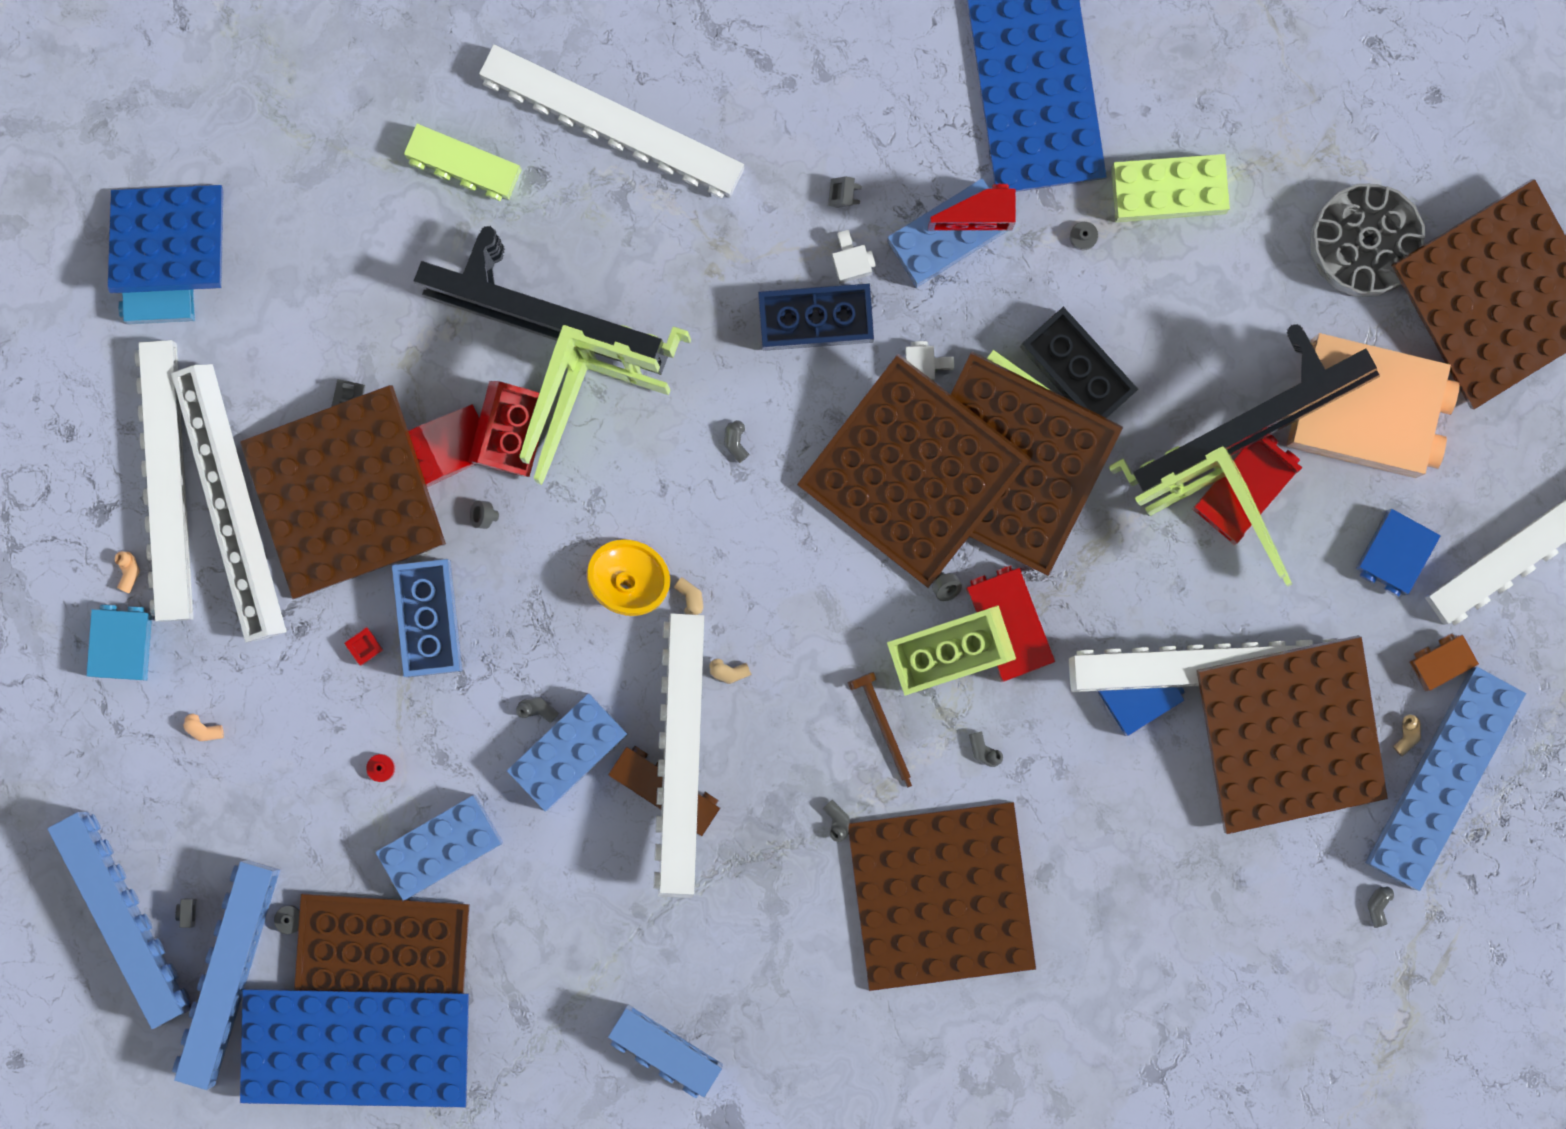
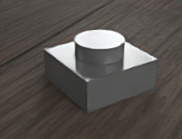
M184 898L181 899V904L176 905L175 919L180 921L179 928L195 927L197 899Z

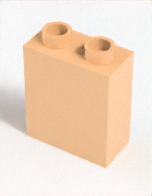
M1322 333L1311 339V344L1325 370L1367 348L1380 377L1292 423L1286 447L1412 478L1426 474L1427 466L1439 469L1447 442L1446 436L1435 434L1440 412L1452 414L1459 393V382L1448 380L1451 365Z

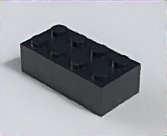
M1064 306L1020 346L1024 353L1065 398L1105 418H1108L1138 390L1133 382Z

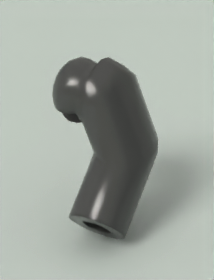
M832 799L823 810L832 818L831 839L840 842L846 839L849 834L850 818Z

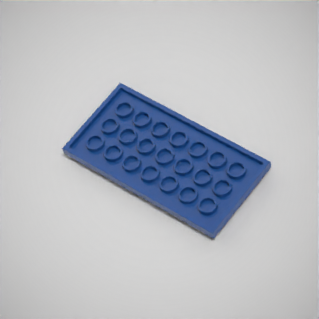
M967 0L994 183L1008 184L1009 189H1016V192L1106 179L1080 0Z
M243 989L240 1103L466 1108L469 993Z

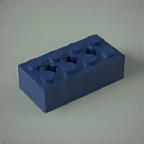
M870 283L758 292L763 351L874 342ZM841 309H846L847 313L852 315L845 322L841 321V318L836 317V315L840 314ZM814 311H818L819 316H824V319H820L818 324L808 319V317L813 315ZM787 313L791 314V318H796V321H792L790 326H786L785 322L782 323L780 319L785 318Z

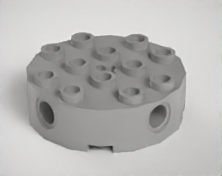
M1355 184L1336 193L1317 214L1310 232L1311 256L1319 274L1336 290L1355 297L1380 296L1401 285L1391 265L1424 245L1425 225L1416 206L1399 190L1379 184ZM1370 236L1372 241L1370 244L1365 245L1362 240L1364 237Z

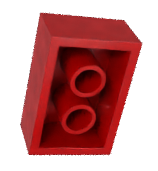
M489 381L468 462L517 476L530 477L539 440L529 464L522 462L520 454L540 393L501 381Z

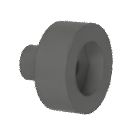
M1079 222L1070 232L1071 244L1078 250H1089L1098 240V231L1090 222Z
M477 500L473 503L470 510V522L474 528L488 529L493 521L496 522L499 519V512L493 509L489 501Z
M941 572L933 583L932 590L940 601H949L961 592L962 584L955 574Z
M295 906L280 908L274 916V924L278 931L284 934L297 932L299 930L300 910Z

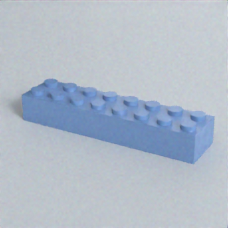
M1477 666L1469 669L1365 862L1366 864L1413 890H1421L1527 693Z
M77 812L47 828L151 1029L157 1028L190 1011L189 1004L192 1003L191 998L185 988L180 989L176 981L179 978L178 973L171 963L167 964L163 956L166 953L165 948L158 938L154 939L150 931L153 928L151 921L145 913L141 914L137 906L140 903L138 896L133 889H128L124 881L127 879L125 871L120 864L116 865L111 857L114 851L107 839L103 840L98 830L101 829V826L95 815H90L89 812Z
M250 860L240 861L238 866H234L230 881L234 882L231 892L225 894L222 903V909H225L224 917L222 920L217 921L214 930V936L217 937L215 946L209 948L205 963L209 964L208 970L205 975H201L197 990L201 991L198 1001H194L190 1009L189 1018H192L190 1028L185 1029L181 1045L184 1046L181 1057L177 1056L173 1065L172 1072L176 1073L174 1081L208 1090L216 1085L243 996V989H245L281 869Z

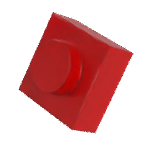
M368 627L344 643L360 666L384 651Z

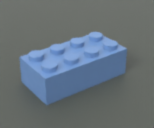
M983 178L888 236L887 242L916 288L1008 232L928 231L931 216L985 189H989Z
M443 559L392 565L404 677L410 678L463 672L451 561Z
M588 693L518 759L507 772L546 812L615 748L628 733Z
M472 795L375 853L402 900L405 901L502 845L503 841L477 796Z
M629 1004L608 1036L612 1040L611 1045L623 1053L626 1050L636 1055L634 1060L647 1068L653 1065L660 1070L658 1075L670 1083L677 1080L684 1085L682 1090L694 1098H697L699 1095L705 1098L723 1068V1063Z

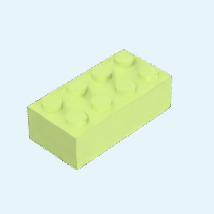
M1225 154L1114 162L1111 167L1115 223L1223 215L1230 210Z
M999 606L887 642L904 696L1016 659Z

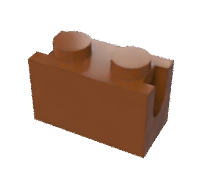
M1451 633L1439 639L1440 645L1430 650L1429 646L1414 653L1415 659L1409 663L1425 691H1431L1479 665L1463 635L1455 637Z

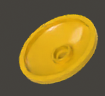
M623 539L606 543L593 554L587 568V583L595 599L608 610L625 616H639L655 610L664 601L670 587V574L665 561L654 549L638 541ZM621 585H626L629 589H625Z

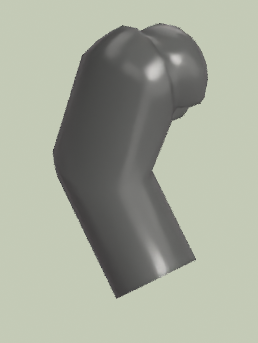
M735 420L725 428L724 445L740 464L750 454L740 444L741 434L745 431V425L741 421Z
M540 697L524 699L519 702L516 708L517 715L521 718L541 715L550 724L559 715L553 707Z
M982 731L969 734L973 755L977 761L989 767H996L1002 763V752L985 745Z
M1379 887L1368 901L1367 906L1374 928L1388 924L1384 909L1389 901H1392L1394 898V891L1390 887Z

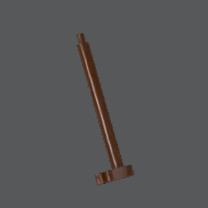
M874 672L847 682L850 690L863 686L902 781H905L907 788L911 787L910 773L871 683L877 680Z

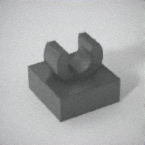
M852 177L832 178L828 206L840 208L860 204V200L853 198L854 190H860L862 186L854 183L855 178Z
M337 379L331 406L364 395L366 386Z

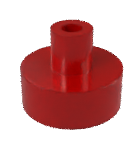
M377 754L367 762L366 771L372 780L385 782L393 777L395 763L391 757Z

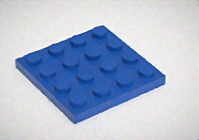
M222 185L111 190L108 260L109 293L222 288Z

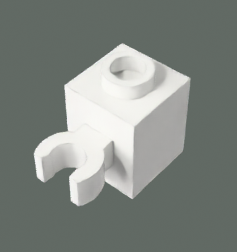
M849 230L838 232L842 251L833 253L832 259L839 284L872 275L871 268L876 266L872 251L866 252L865 245L853 248Z
M926 341L911 342V346L905 349V359L933 381H935V370H953L954 357L934 358V346H928Z

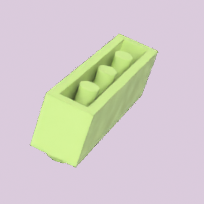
M416 124L404 152L405 157L409 159L408 164L421 170H424L425 166L435 170L434 175L445 180H450L451 177L461 181V186L475 191L476 187L485 190V195L496 201H501L502 198L510 199L521 172L520 165L420 124Z

